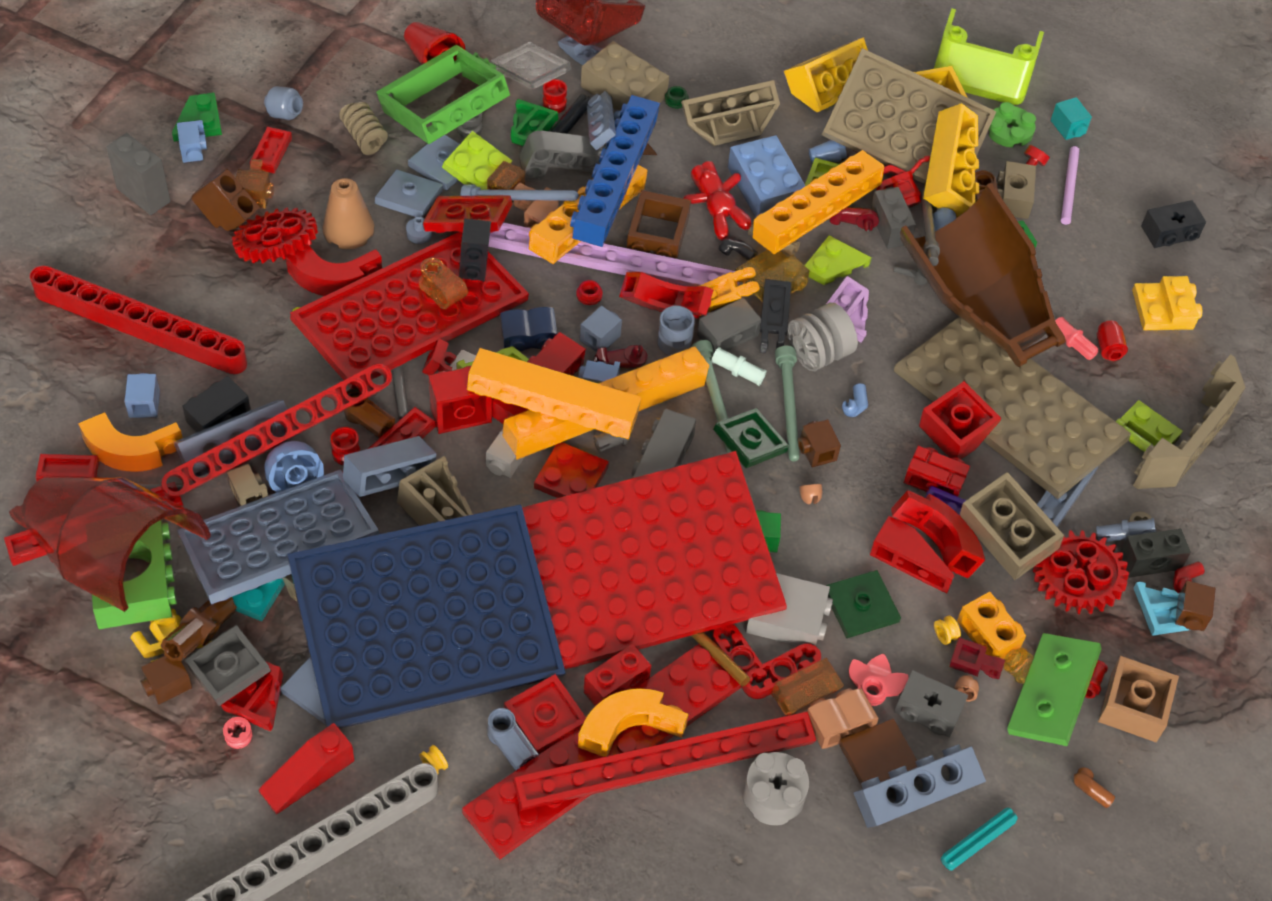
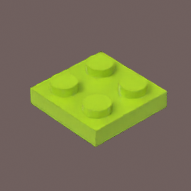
M472 131L444 161L442 168L464 185L474 184L480 187L481 190H490L510 167L512 160Z

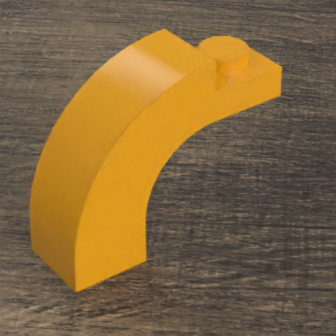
M105 412L78 423L83 440L89 451L93 455H98L99 461L103 464L122 471H147L163 466L161 456L176 452L177 450L173 442L183 438L176 422L143 436H128L118 432L112 426Z
M650 689L624 690L605 698L591 710L579 732L578 747L607 757L616 737L625 729L637 725L651 726L682 738L687 725L688 713L683 712L674 705H663L664 693Z

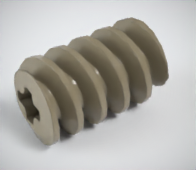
M365 102L350 103L340 110L339 116L363 154L372 155L379 151L386 142L388 133L383 129V126L369 105Z

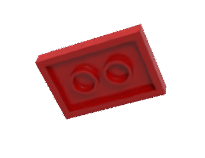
M511 195L438 196L423 221L425 232L435 231L436 233H444L446 231H459L463 233L465 218L491 221L490 233L499 231L513 205Z

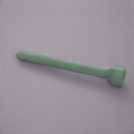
M698 341L691 347L695 346L709 364L706 383L717 421L720 422L728 419L711 362L714 350L710 341ZM724 443L727 453H730L731 450Z
M781 346L775 350V361L779 368L782 369L787 443L790 446L788 448V456L791 461L796 462L799 460L800 454L792 368L797 362V355L794 347Z

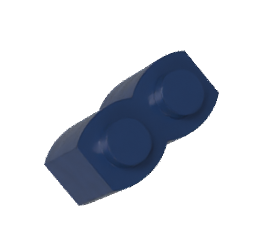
M538 307L528 311L516 309L501 313L504 349L513 346L519 352L529 348L542 350L544 343L549 338L553 339L558 334L554 308Z

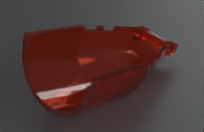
M47 476L37 481L29 489L21 506L16 505L9 511L11 518L16 523L29 530L40 547L47 553L50 561L57 567L63 579L124 612L129 608L123 587L126 562L136 542L150 526L164 518L206 540L211 537L209 528L200 514L122 477Z

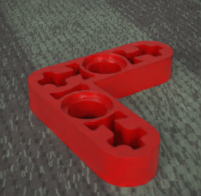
M735 625L717 628L713 632L712 641L732 660L738 655H744L749 659L750 663L747 666L739 667L750 677L749 683L741 686V688L752 699L765 698L814 673L820 665L821 652L812 644L805 643L762 664ZM721 634H724L726 637L731 636L730 643L727 639L721 640ZM805 655L807 658L812 656V663L808 660L801 662L802 656ZM785 666L790 670L791 674L787 677H780L775 673L774 668ZM755 680L757 683L764 681L762 688H759L757 685L752 686V681Z

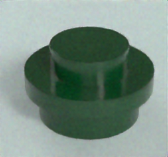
M673 86L666 92L664 101L669 107L680 109L683 108L681 101L688 100L689 96L683 87Z

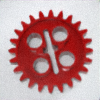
M287 207L281 212L275 209L273 213L266 211L262 217L256 215L255 220H246L247 225H240V230L234 232L235 236L232 237V243L236 254H238L239 258L243 257L244 261L251 259L252 263L261 260V263H265L268 259H271L272 262H275L280 257L283 260L286 259L288 254L295 256L296 250L304 251V245H311V240L316 239L318 227L315 217H312L311 212L306 213L305 209L299 211L298 208H294L289 211Z
M1070 530L1068 537H1063L1059 549L1033 567V572H1035L1034 582H1039L1038 591H1046V600L1055 598V607L1061 603L1065 604L1066 612L1071 607H1076L1077 614L1081 613L1082 608H1086L1088 613L1092 614L1095 606L1103 612L1105 604L1111 607L1114 606L1115 599L1120 600L1123 591L1126 590L1129 572L1126 571L1128 563L1122 561V552L1114 553L1115 544L1105 545L1107 538L1104 537L1097 541L1096 533H1092L1088 538L1085 536L1084 530H1081L1079 536H1075L1072 530Z

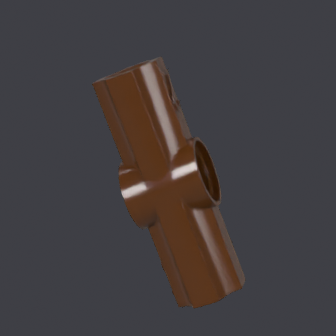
M233 597L211 604L208 600L199 609L197 607L190 609L181 620L179 626L163 639L161 648L164 651V656L172 662L175 660L182 661L199 645L205 646L217 633L219 627L235 613L237 607L233 602Z

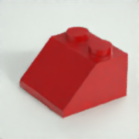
M963 381L923 409L919 427L949 458L963 459L977 449L1001 421V417Z

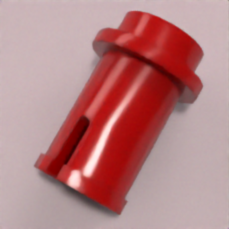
M1100 660L1097 661L1085 695L1086 698H1094L1101 692L1100 685L1105 673L1108 671V667Z

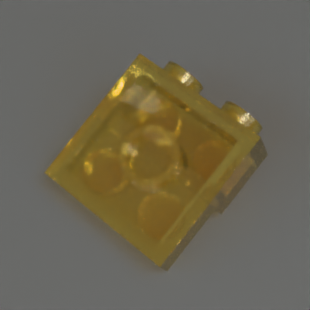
M768 249L735 269V271L746 267L754 268L756 273L754 278L742 283L758 282L760 289L754 294L762 302L765 279L791 282V293L796 290H802L807 285L810 272L793 254L787 257L781 251L773 254Z

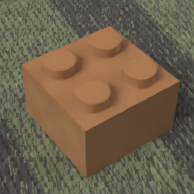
M1120 656L1111 672L1098 722L1157 742L1167 727L1179 676Z

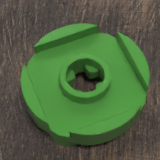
M1004 102L1000 107L994 109L996 114L988 129L990 132L989 137L994 142L1005 147H1013L1014 144L1022 143L1021 146H1024L1032 140L1036 129V117L1034 114L1009 102Z

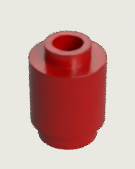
M1105 321L1098 326L1096 336L1102 357L1111 361L1120 360L1128 352L1123 328L1116 321Z

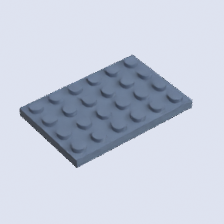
M341 469L177 530L179 538L211 604L227 600L232 596L291 574L287 558L289 553L379 535L378 528L358 496L343 480Z

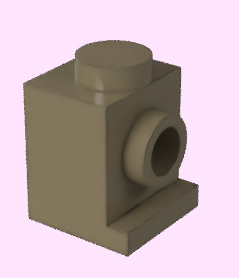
M249 464L240 465L227 472L230 489L239 507L268 496L265 483L263 484L259 473L253 474Z

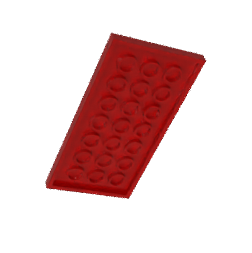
M458 232L290 312V320L338 375L345 380L375 364H383L391 371L432 350L439 338L448 342L501 315L502 312L511 310L528 301L529 293L489 251L485 281L459 278L463 233ZM372 372L371 380L381 376L382 374L379 372ZM349 384V385H348V386H349L350 388H352V389H353V388H357V386H355V385H352V384Z

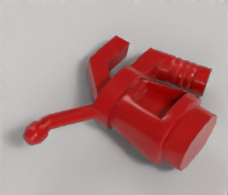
M927 155L919 159L908 172L893 165L884 167L883 175L889 172L897 175L883 180L882 184L876 188V191L884 190L890 186H893V188L899 187L908 208L920 204L921 192L914 182L912 174L923 162H929L931 156Z

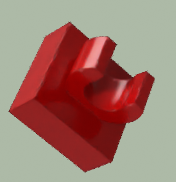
M440 338L438 339L434 348L429 351L422 370L423 373L433 375L437 369L439 372L452 371L453 367L447 365L445 361L452 364L456 360V355L446 352L449 345L448 342Z

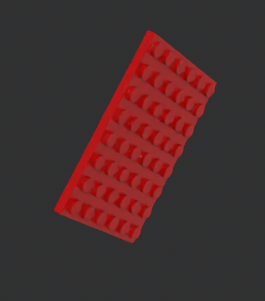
M736 451L522 507L565 670L613 657L631 644L640 650L749 620V618L787 609V604Z

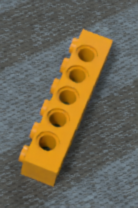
M863 150L854 156H850L846 161L837 167L831 168L826 174L818 179H814L801 190L795 191L790 197L782 202H778L765 213L759 214L753 223V239L773 254H776L842 209L882 184L884 165Z
M640 165L637 166L619 210L645 188L648 170ZM586 186L578 190L579 197L577 200L564 201L558 209L551 211L543 221L531 228L529 232L530 251L554 264L581 242L572 239L574 228L570 227V222L574 211L579 212V200L581 195L586 196Z

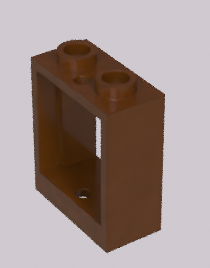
M641 190L628 233L627 249L678 259L689 220L691 200ZM642 216L677 222L678 225L674 239L638 232Z

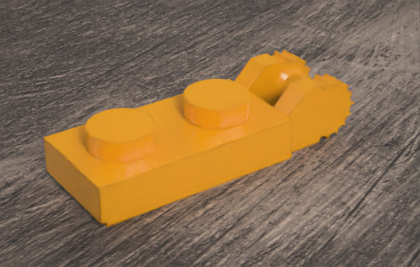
M746 267L734 273L729 272L700 285L714 290L707 313L741 299V296H750L758 292L760 288L756 281H750L740 286L737 283L746 282L754 278L756 275L754 268Z

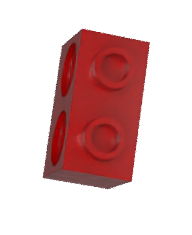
M631 644L585 675L583 693L596 706L605 698L624 690L634 689L649 679L651 664Z

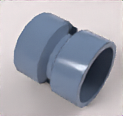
M671 306L661 313L658 346L665 354L673 355L691 348L694 316L690 310L682 306Z

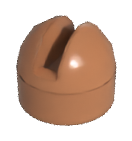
M822 484L799 486L801 499L806 504L810 505L812 502L817 504L821 500L823 493Z
M965 675L957 680L954 689L967 694L966 702H971L977 698L979 683L972 676Z

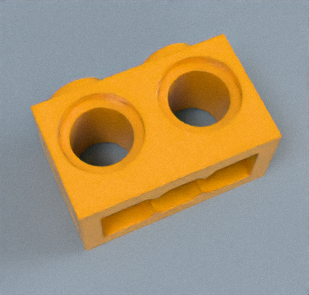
M991 592L963 606L957 619L959 625L974 643L987 647L986 655L1002 659L1007 658L1020 650L1026 637L1022 626L1011 618L1004 604L996 599ZM980 614H984V615L988 616L989 618H985V617L981 616ZM998 636H1002V637L1006 638L1007 640H1003V639L999 638Z

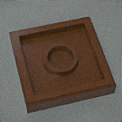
M894 719L847 736L839 741V746L860 784L875 777H878L880 782L890 778L888 772L902 766H906L907 771L917 767L915 763L917 759Z

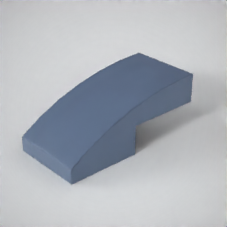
M577 31L558 41L563 51L581 65H584L602 50V48L592 44L591 36Z

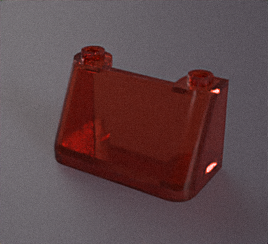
M536 0V11L541 18L584 46H594L638 24L642 19L645 5L636 0H630L627 3L606 2L604 0Z

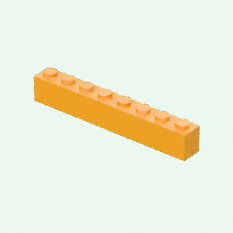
M694 346L598 384L640 396L639 411L704 386L709 364ZM528 410L505 419L502 436L514 452L516 460L591 431L593 428H586L577 423Z

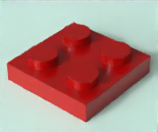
M563 442L558 443L535 479L534 489L560 498L597 488L609 467V461Z
M556 674L504 702V708L514 714L516 724L538 754L582 727L586 716Z

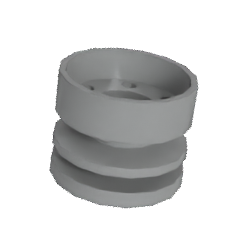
M830 302L815 309L812 314L806 313L801 318L798 317L792 320L788 325L790 345L795 348L799 362L809 371L816 372L822 367L830 365L833 360L838 361L853 354L857 349L858 341L854 325L845 310L836 303Z

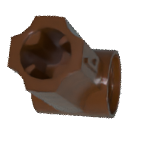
M350 388L346 393L352 398H357L359 396V389ZM368 398L344 410L345 418L349 422L362 425L378 438L383 436L395 424L393 416Z

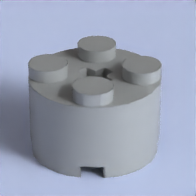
M780 752L762 753L757 756L747 773L743 800L746 807L750 809L758 821L768 825H783L800 814L809 789V777L804 762Z

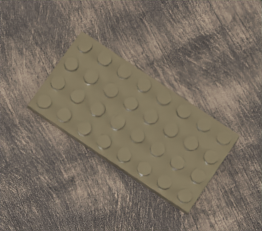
M958 317L895 364L894 372L932 402L965 381L1001 417V421L984 439V442L1057 499L1128 442L1131 436L1129 431L1032 359H1028L1026 364L1017 367L1007 352L961 317Z

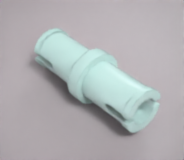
M721 347L716 349L711 360L712 363L731 371L733 376L738 377L739 375L758 386L762 383L767 370L747 362L745 357H737Z

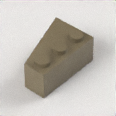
M445 456L400 480L397 503L419 526L473 515L465 497L461 496L455 476H452L448 469V462Z

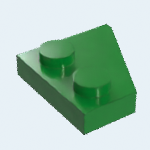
M215 92L189 96L177 123L202 120L205 137L222 135ZM177 123L172 131L174 142L179 141Z
M517 99L515 103L516 114L513 116V126L510 134L512 143L524 146L527 137L532 132L549 131L559 119L558 112Z

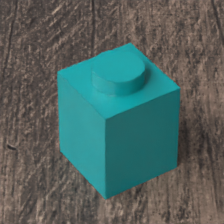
M1075 97L1056 103L1050 121L1064 139L1068 140L1086 134L1092 116L1078 98Z

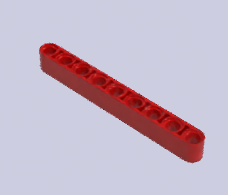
M38 266L30 273V281L35 296L41 301L229 374H240L247 368L244 344L236 338L49 266Z
M383 364L372 365L170 470L161 481L162 492L170 498L181 497L274 448L276 445L381 392L392 380L390 369ZM372 372L382 374L384 378L382 385H376L372 382ZM347 385L357 386L359 389V396L357 398L348 396L346 393ZM324 397L331 398L335 404L334 410L327 411L323 409L321 399ZM299 410L306 411L310 416L309 423H299L296 419V412ZM274 423L281 424L285 429L284 436H273L270 426ZM250 436L257 438L260 443L259 449L255 451L247 449L245 439ZM222 450L231 451L234 454V462L231 464L222 463L219 459V452ZM197 463L205 464L209 470L208 476L204 478L195 476L193 466ZM170 477L180 478L183 483L182 489L177 492L169 490L166 485L167 479Z

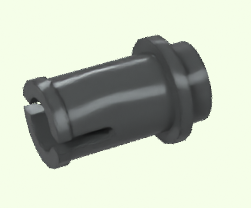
M606 432L593 436L599 453L620 444L626 446L627 442L631 441V437L629 439L615 437Z

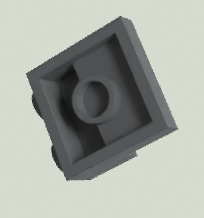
M237 625L221 633L215 640L203 648L197 649L191 656L185 659L192 674L205 691L211 695L218 706L271 671L268 664Z

